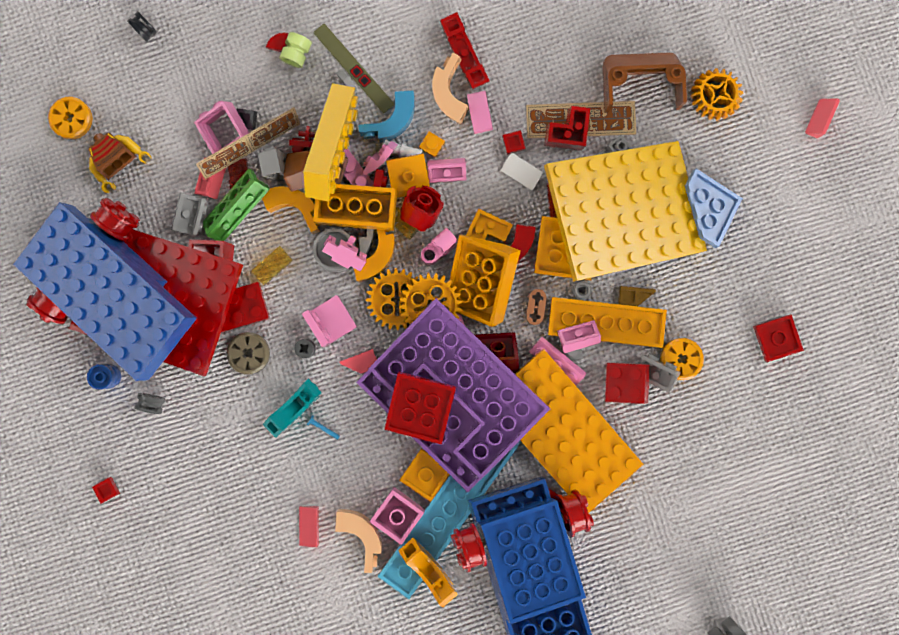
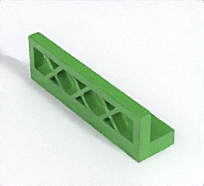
M249 168L205 218L203 227L208 237L216 241H225L270 190L267 184L257 179L254 170Z

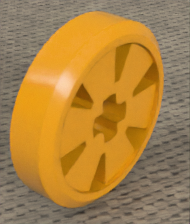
M68 96L58 99L51 106L48 121L51 129L57 135L65 139H78L90 130L93 116L86 103L76 97ZM70 114L74 116L72 117V122L67 120Z
M676 338L669 341L663 347L660 354V362L663 364L669 362L677 366L676 370L681 372L677 380H688L695 377L701 371L704 356L700 346L693 340ZM679 354L681 356H686V359H684L686 361L685 363H678L677 360L679 359Z

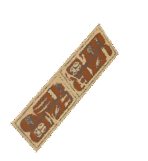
M635 101L613 102V106L608 113H604V102L526 105L527 138H545L546 128L550 122L566 124L567 111L571 106L591 108L587 136L636 135Z
M295 107L196 163L205 180L300 125Z

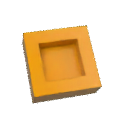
M429 131L419 149L436 158L445 140Z

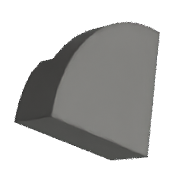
M340 69L336 72L345 86L355 87V92L357 91L356 86L343 70Z

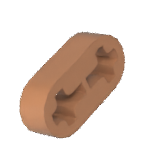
M535 289L529 294L526 320L531 325H538L543 321L546 305V294L543 290ZM540 293L539 295L543 299L538 302V306H535V299H532V296ZM534 308L537 309V315L540 316V319H536V322H533V319L529 317L530 314L534 313Z

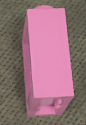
M216 102L211 110L201 113L199 119L194 121L212 154L221 150L222 146L210 124L225 113H227L239 134V137L229 144L249 133L231 102Z

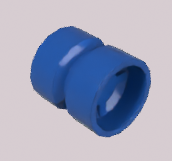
M98 364L89 369L87 381L94 389H111L120 383L121 372L118 367L112 364Z

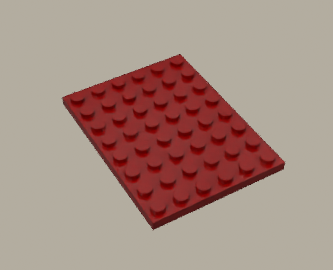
M132 229L129 233L130 238L128 241L123 242L167 281L164 288L197 318L163 362L201 376H206L243 264ZM71 321L69 327L70 330L87 335L81 328H79L73 321Z

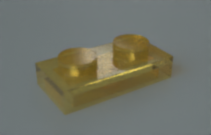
M279 246L252 269L251 272L265 286L293 260Z

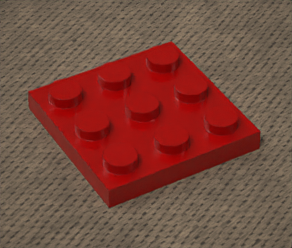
M398 372L384 430L442 445L456 386Z

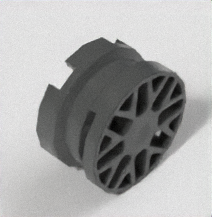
M138 393L137 398L139 400L135 404L136 410L152 414H162L163 409L161 407L165 403V398L143 393V395Z

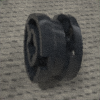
M139 11L135 13L133 19L127 20L146 42L152 34L155 35L157 33L155 28ZM140 18L150 27V30L139 20Z

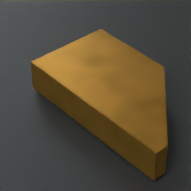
M619 286L618 304L639 306L653 295L656 289Z

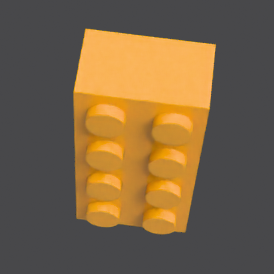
M336 184L335 193L331 194L329 201L315 199L313 222L317 225L394 231L397 191L395 188Z

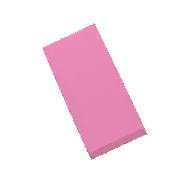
M486 91L467 94L474 134L493 130Z
M391 141L388 145L384 144L379 153L376 152L372 157L368 156L363 164L365 166L363 174L367 175L381 166L394 152L398 144Z

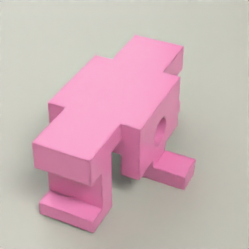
M331 235L326 239L322 251L332 256V261L347 269L351 266L359 271L362 270L366 263L367 254L361 251L358 254V248L353 246L356 237L351 235L347 242L341 239L339 245L335 244L336 238Z

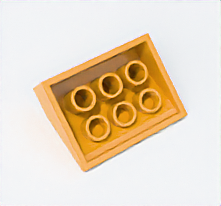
M459 235L450 275L452 280L450 287L457 286L454 293L460 292L461 295L456 299L462 300V303L457 305L462 311L456 312L490 327L502 323L521 250L501 243Z

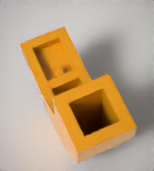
M286 186L273 187L262 198L268 212L272 213L284 207H294L302 212L313 235L320 232L319 226L321 225L313 222L315 203L310 198L305 197V193L300 190L291 192L289 187Z
M377 230L379 239L377 250L371 257L366 259V263L361 271L354 268L357 282L373 279L389 266L395 252L394 234L386 235V232H389L388 230Z
M412 538L398 550L405 563L423 579L441 607H444L458 595L448 575L416 539Z

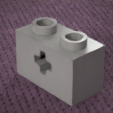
M275 147L266 148L264 152L258 153L262 176L277 182L284 180L287 153Z

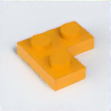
M478 208L466 236L485 240L487 235L505 243L513 224Z

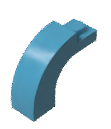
M414 90L395 92V110L392 116L382 123L359 124L360 136H364L365 139H373L378 135L380 143L400 136L409 127L414 116Z

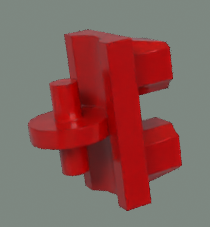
M306 126L305 131H299L298 136L305 138L293 137L289 140V146H292L293 153L303 152L305 147L312 146L314 139H311V137L314 138L316 132H312L311 126Z

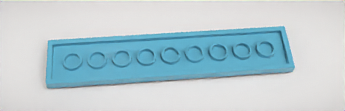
M521 441L469 492L449 475L436 496L426 507L423 516L403 544H400L378 577L410 599L423 579L405 563L398 550L414 538L437 561L450 543V535L454 534L453 530L456 528L459 530L471 513L467 500L485 494Z

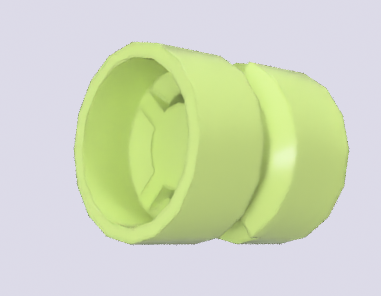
M289 32L285 41L287 47H283L279 58L293 67L302 68L306 60L304 54L309 52L312 42L300 34Z

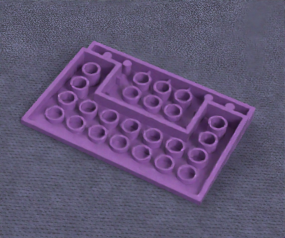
M437 298L356 382L387 413L398 372L456 386L442 445L412 438L467 492L550 410L525 383Z

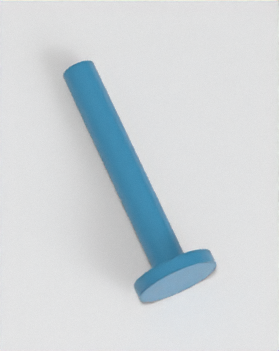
M312 415L307 425L311 423L335 439H339L340 436L314 420V415Z

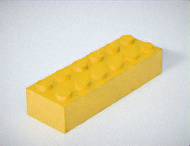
M334 83L331 85L303 171L305 197L329 201L331 194L335 193V179H339L341 171L339 166L344 163L345 159L344 149H348V136L353 133L354 124L352 123L357 120L358 110H355L358 102V96H355V87Z

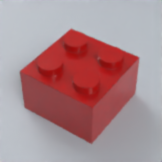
M607 363L605 402L647 404L650 365Z

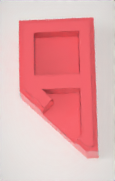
M371 349L340 361V364L363 374L369 370L377 358L374 350Z

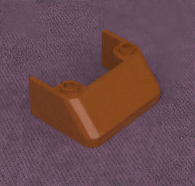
M674 53L616 54L605 58L602 65L604 113H608L613 106V86L623 85L628 75L665 74L666 79L670 83L675 84L676 110H680L686 104V71Z

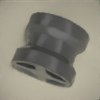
M308 339L299 340L294 347L296 355L301 358H310L316 351L314 342Z

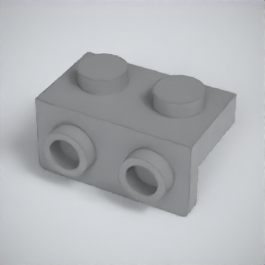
M180 193L171 230L197 236V233L201 232L203 222H200L202 214L205 215L208 206L205 203L206 199Z
M650 353L648 356L642 355L640 364L650 365L649 383L671 393L681 373L676 370L677 366L669 362L663 364L658 361L659 357Z

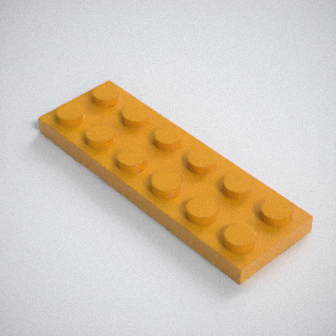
M552 297L548 335L558 336V330L594 320L603 342L663 348L667 310Z

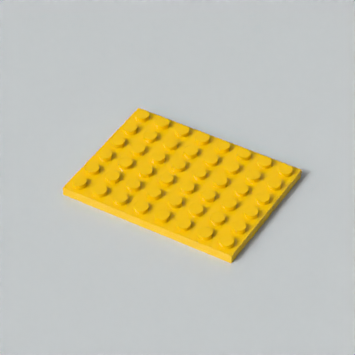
M679 141L552 162L544 165L573 282L707 251L705 241L699 237L686 193L685 185L688 181V175Z

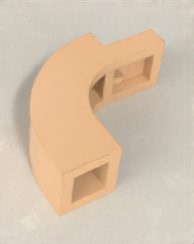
M452 53L451 57L448 56L443 64L444 70L436 67L432 80V90L435 101L443 113L461 125L469 111V106L457 100L451 93V79L461 62L460 56Z
M338 509L336 512L335 532L353 533L362 540L365 546L364 573H372L378 563V555L374 554H381L382 539L377 527L370 523V519L362 513L354 510Z

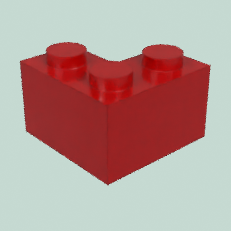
M571 106L567 111L566 124L550 122L546 128L544 146L582 151L586 147L591 108Z

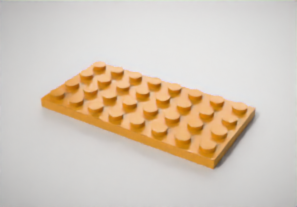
M542 349L515 373L550 408L520 441L568 495L571 494L572 490L576 489L581 496H586L588 501L587 510L590 513L644 464L545 349Z

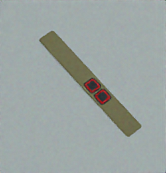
M322 24L314 31V35L382 113L387 112L394 106V102L326 24Z

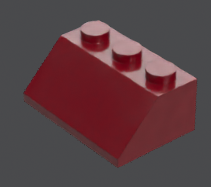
M515 332L474 334L514 374L519 370Z

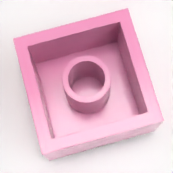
M393 487L371 518L370 523L402 545L423 516L425 509Z

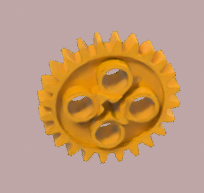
M395 268L394 273L391 274L390 270L387 269L386 276L380 272L381 279L379 280L374 277L376 284H369L373 290L366 292L371 295V298L366 299L367 302H371L367 309H373L370 316L377 315L375 322L382 320V327L388 323L390 330L393 325L396 326L397 330H399L400 325L407 329V324L404 322L407 316H401V308H399V316L395 315V302L391 301V298L395 297V282H398L399 297L406 296L400 289L403 284H414L411 278L412 272L410 271L408 275H405V269L398 273L397 268ZM385 284L392 286V293L389 295H384L381 292V288ZM415 294L413 301L420 303L423 301L424 296L422 294ZM388 303L393 306V311L390 314L383 313L382 307L384 304ZM416 307L414 310L418 311L421 307Z
M427 272L426 278H423L421 274H419L420 280L418 281L412 278L413 285L406 283L409 289L402 290V293L406 296L399 298L400 301L404 302V304L399 305V308L405 309L401 313V316H407L404 320L405 323L411 321L412 324L428 307L425 306L428 304V300L433 302L436 298L440 300L444 297L447 300L440 302L447 306L448 310L459 319L456 311H462L457 306L462 303V300L456 298L461 294L460 292L454 293L457 286L450 287L451 279L445 282L444 275L438 279V274L435 273L432 278L429 272ZM440 287L442 289L441 294L433 296L431 294L433 288ZM415 294H422L424 298L422 302L416 303L413 301V296ZM425 306L418 311L414 310L416 307Z

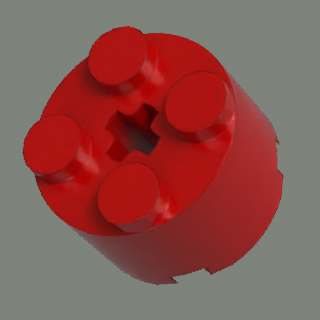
M422 185L421 188H416V186L410 187L400 208V219L421 232L433 227L444 206L440 199L441 195L429 186Z

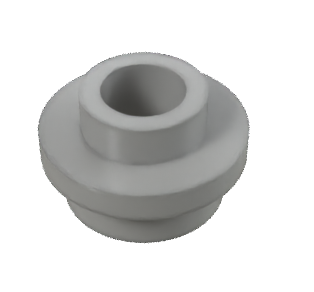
M579 281L574 284L572 293L576 299L585 300L591 295V286L587 282ZM580 287H583L585 289L584 294H580L578 292V289Z

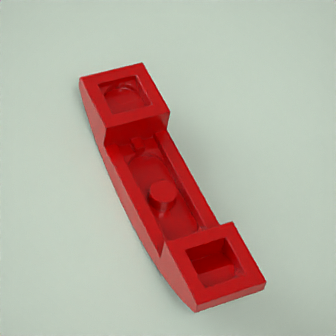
M456 12L441 19L440 23L453 53L460 56L461 62L459 66L472 90L490 82L465 33V28L458 13Z

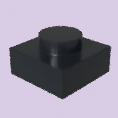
M237 108V112L248 130H255L258 111Z

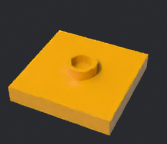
M424 153L386 160L391 188L396 189L397 198L406 196L408 189L412 186H416V188H421L422 185L430 187Z
M421 448L399 481L431 502L450 474Z

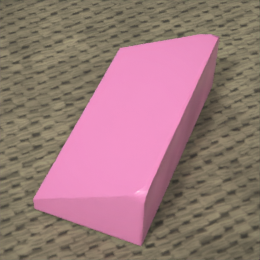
M465 158L427 161L429 183L466 181Z
M594 320L557 331L564 353L601 342V336Z

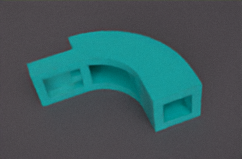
M308 378L262 425L277 438L320 397L322 392Z

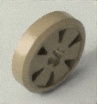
M251 332L241 333L230 341L227 348V359L235 371L242 374H255L263 370L268 364L270 348L267 341L259 334ZM245 349H252L253 352L251 354L253 356L245 357Z

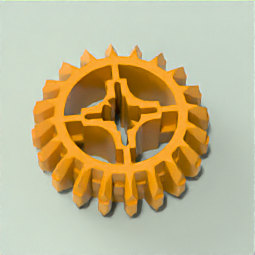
M715 68L713 72L707 70L705 74L702 73L699 79L694 81L695 86L691 88V91L694 93L690 95V98L696 99L692 102V105L698 106L696 112L700 110L703 112L701 117L708 114V120L715 117V120L718 121L721 117L726 119L728 115L732 116L735 113L734 110L739 109L738 103H741L743 100L739 96L744 91L738 90L742 84H736L738 77L733 79L731 77L732 72H729L727 75L725 69H722L719 73L718 68ZM716 81L720 82V85H710L708 82ZM720 89V91L718 92L719 95L715 100H713L715 98V92H717ZM703 94L707 96L708 102H706ZM718 103L720 105L724 104L726 107L716 108L713 105Z

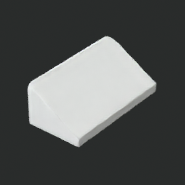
M513 153L509 155L500 170L531 191H533L543 175L542 171Z

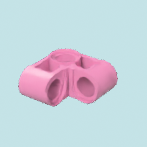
M445 228L421 251V261L425 265L435 264L455 248L457 239L449 229ZM429 251L435 255V258L430 261L424 258V254Z

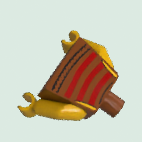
M102 133L96 134L93 138L95 143L88 149L91 155L89 157V170L98 182L101 181V188L105 193H110L107 190L108 184L113 190H116V185L113 182H108L106 178L108 180L133 161L136 158L135 154L139 155V160L144 164H147L142 159L144 155H148L152 159V156L146 151H141V147L130 137L123 135L113 136L111 133H106L105 135Z

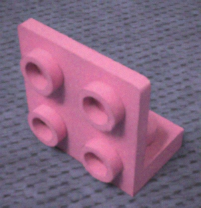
M337 295L315 309L302 313L322 347L328 346L357 327Z

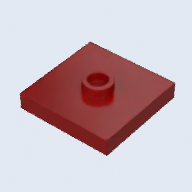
M792 314L753 326L766 363L804 351Z

